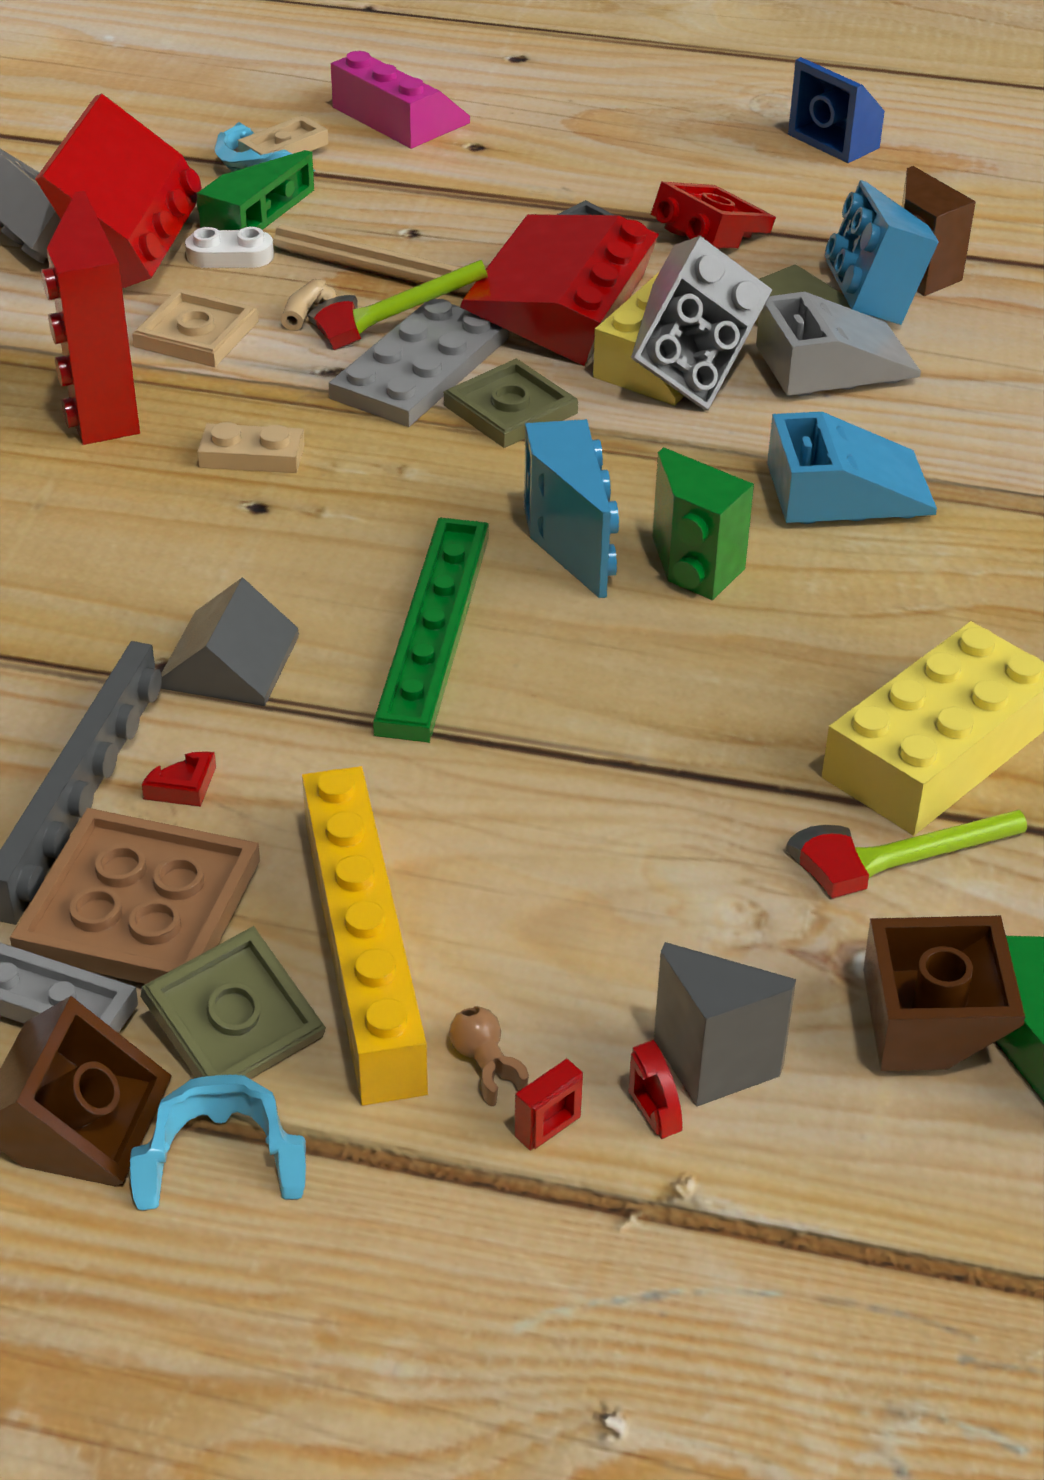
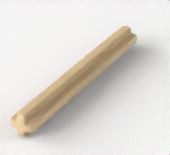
M284 224L276 228V234L273 238L274 245L283 251L417 284H423L461 268ZM475 282L452 292L466 295Z

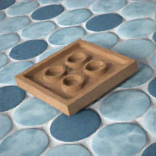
M87 808L11 934V946L86 971L147 984L218 945L260 862L259 843Z

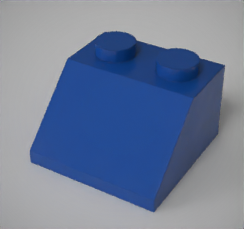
M802 57L796 59L788 135L846 163H850L879 149L885 111L862 84Z

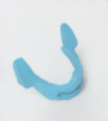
M240 122L229 130L220 132L215 145L216 155L232 172L292 154L285 149L259 155L252 149L244 152L234 151L238 147L239 139L254 134L250 128Z
M215 1075L191 1079L161 1100L153 1138L148 1144L133 1147L131 1150L130 1181L133 1200L139 1210L159 1207L164 1163H166L170 1145L180 1129L189 1120L200 1115H208L215 1123H225L231 1114L238 1112L250 1116L264 1130L267 1136L266 1143L269 1145L270 1155H274L281 1197L283 1199L302 1198L306 1175L305 1138L300 1135L287 1134L283 1130L273 1092L246 1076Z

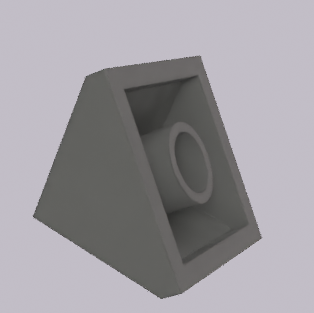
M242 577L195 611L161 673V689L265 706L299 637L298 627Z
M665 942L660 954L654 1041L696 1107L780 1077L785 1060L796 979Z

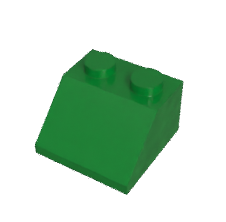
M663 447L658 451L652 537L667 580L713 601L746 568L754 484Z

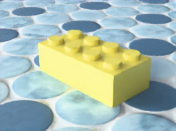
M970 621L829 725L822 778L915 836L1044 732V662Z

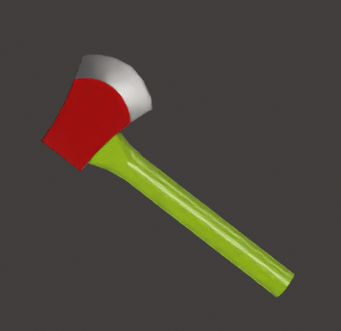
M479 260L366 307L358 308L356 295H344L328 299L319 304L307 316L309 321L325 335L333 350L360 340V333L384 319L488 277L482 260Z
M1015 810L873 847H855L848 827L818 825L810 826L793 835L787 842L786 851L819 882L831 898L867 889L869 878L886 869L1025 833L1027 821L1022 811Z

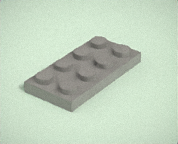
M445 299L430 300L422 304L329 382V399L410 427L444 397L443 391L456 386L509 339V330L470 313L459 306L453 305Z

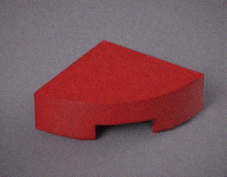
M215 752L185 754L184 761L172 764L162 770L160 765L154 768L142 783L143 799L201 807L216 769Z
M653 1039L633 1047L630 1060L629 1094L656 1135H659L661 1139L681 1132L683 1128L682 1111L677 1089L658 1045Z

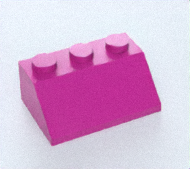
M352 51L346 57L330 63L333 108L410 149L470 123V115L441 91L423 83L419 78L411 77L397 70L393 65L385 64L371 57L365 51Z

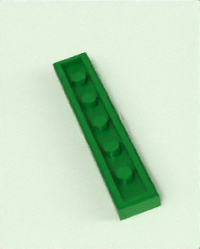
M438 518L373 720L374 736L430 743L489 539V523Z

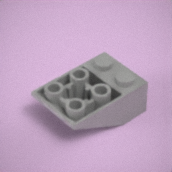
M701 236L673 246L652 285L631 359L702 409L709 410L772 289Z
M807 292L769 296L759 314L756 346L787 396H805L818 391L853 389L861 385L882 382L896 383L903 379L920 377V369L888 324L882 320Z

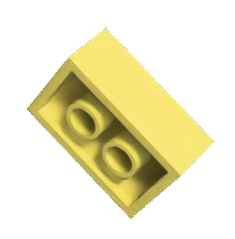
M658 272L595 328L593 377L675 406L684 395L631 359L652 285L659 274Z

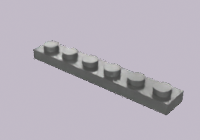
M135 641L129 643L0 849V922L17 924L29 902L32 901L43 883L44 877L53 862L58 858L70 838V834L80 817L82 818L87 808L92 807L94 794L102 780L112 775L116 766L117 755L126 740H131L135 736L140 717L148 703L156 701L161 689L162 676L160 670L155 669L153 646L151 644Z

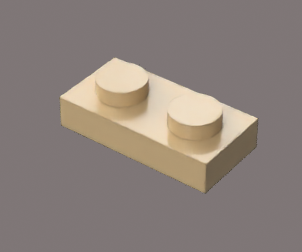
M301 115L239 139L238 151L244 152L252 149L259 155L284 149L292 154L304 150L312 152L315 149L328 145V129Z
M232 422L206 423L197 451L199 468L297 473L305 445L304 429L287 428L282 425L247 426L237 425Z

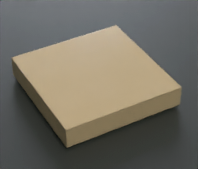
M178 288L132 333L133 344L136 348L216 367L259 322L258 308Z

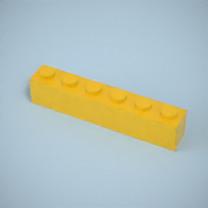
M358 766L302 774L306 829L361 1105L428 1095L427 1043L363 768Z

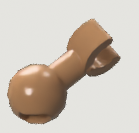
M475 1006L474 1008L464 1009L455 1015L450 1024L449 1035L453 1047L461 1055L476 1059L483 1072L481 1081L482 1098L489 1106H495L498 1095V1086L494 1082L495 1073L500 1078L513 1082L517 1091L528 1085L529 1074L521 1061L513 1057L504 1056L499 1048L498 1043L502 1031L498 1018L489 1009Z

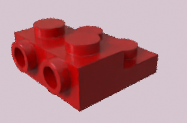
M663 181L660 183L651 211V215L656 217L660 223H665L664 228L667 231L687 236L690 239L701 236L719 250L720 248L738 249L742 237L749 238L752 236V233H771L776 216L716 185Z

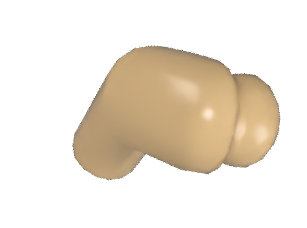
M312 279L289 297L281 316L282 325L288 330H299L312 304L314 303L318 306L328 299L335 298V289L327 286L325 280Z

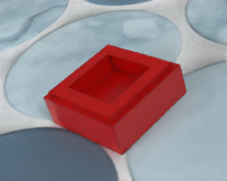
M566 1058L515 1093L514 1136L530 1151L538 1148L581 1117L583 1072L569 1059Z

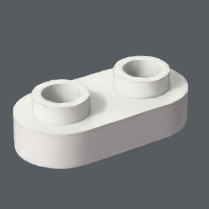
M202 227L195 230L185 240L187 261L191 265L200 268H256L267 265L274 258L272 237L257 227H245L240 230H217L213 227Z

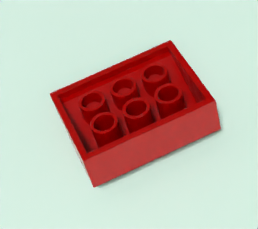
M102 93L93 98L35 178L60 219L74 193L85 191L119 262L122 289L153 277L196 206L197 192L202 190L198 174L189 167L181 153Z
M85 191L75 192L46 248L49 268L42 269L41 275L47 299H54L56 313L48 314V320L54 343H61L63 356L55 357V365L61 387H68L69 398L61 399L65 422L68 428L76 427L82 444L86 445L141 433L119 262Z
M527 214L486 268L488 277L475 282L463 298L460 308L585 366L594 353L595 328L629 299L645 273L659 234L647 229L639 221L626 219L619 215Z

